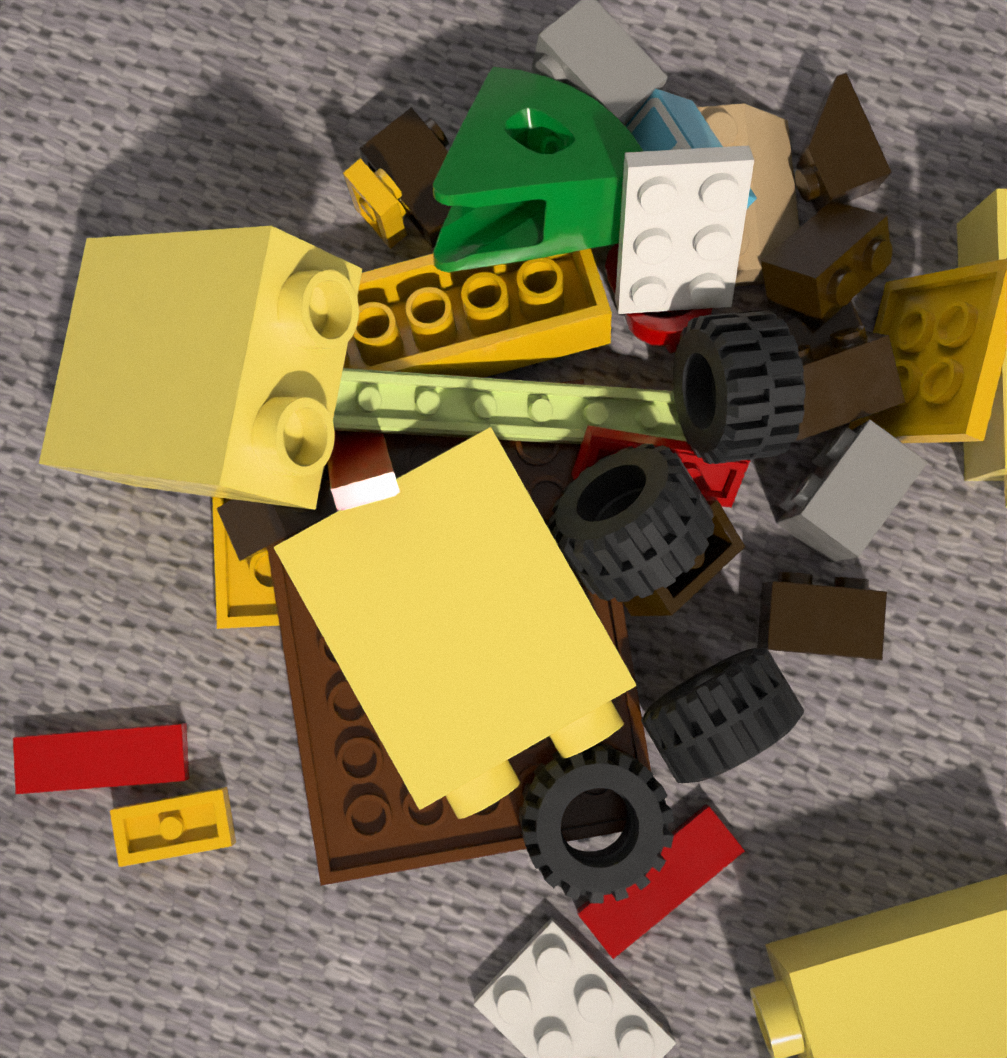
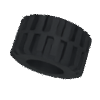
M758 310L699 316L691 319L688 322V326L684 327L680 334L673 366V394L676 412L688 445L690 444L693 453L698 458H702L707 464L779 456V454L787 452L790 449L791 442H795L797 439L799 424L803 422L805 411L804 369L802 359L798 353L796 340L793 335H790L788 325L783 319H778L776 313Z
M642 444L637 448H633V446L623 448L615 454H609L599 459L591 467H587L562 491L563 496L555 502L552 508L554 514L549 518L548 528L563 556L586 588L592 594H597L599 599L609 601L615 598L618 602L630 601L637 595L640 598L652 595L654 590L662 586L666 588L674 583L677 576L682 572L687 573L696 564L694 559L705 552L709 545L706 539L714 531V523L711 520L714 517L713 511L676 452L672 453L670 448L663 445L655 448L653 444Z
M752 648L732 655L679 684L656 700L647 709L641 718V722L676 782L683 784L713 778L760 754L794 728L804 714V709L768 648Z
M599 743L598 746H592L581 753L564 759L561 758L558 751L551 754L554 758L547 765L541 762L533 771L535 778L531 784L526 783L522 793L524 798L523 807H519V821L522 827L521 834L534 867L540 870L544 880L550 886L555 888L558 885L563 889L565 896L578 900L581 894L586 895L590 903H604V895L612 894L615 900L619 901L629 897L626 888L635 883L642 890L651 883L646 877L650 869L653 867L657 871H661L666 862L661 855L663 847L671 848L674 837L668 830V823L674 822L673 811L666 804L665 798L668 795L662 784L637 759L623 750L622 752L616 750L611 745ZM594 788L611 789L619 794L626 804V824L621 835L611 845L597 851H582L570 846L561 832V820L567 805L584 791Z

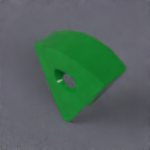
M492 67L433 183L434 198L441 204L452 206L441 228L433 251L434 266L444 272H454L533 260L619 243L625 153L644 152L632 133L612 112L587 94L570 85L539 74L518 69Z

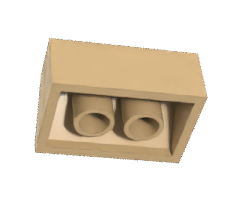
M745 103L697 107L723 147L750 146L754 158L750 188L757 199L746 210L735 287L765 284L761 260L799 229L788 120Z

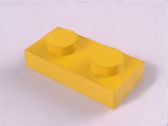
M360 158L343 172L348 190L357 212L391 249L407 236L402 218L406 211L398 201L402 193L383 169L379 168L373 173Z
M227 787L130 804L110 810L119 867L231 847L236 843Z

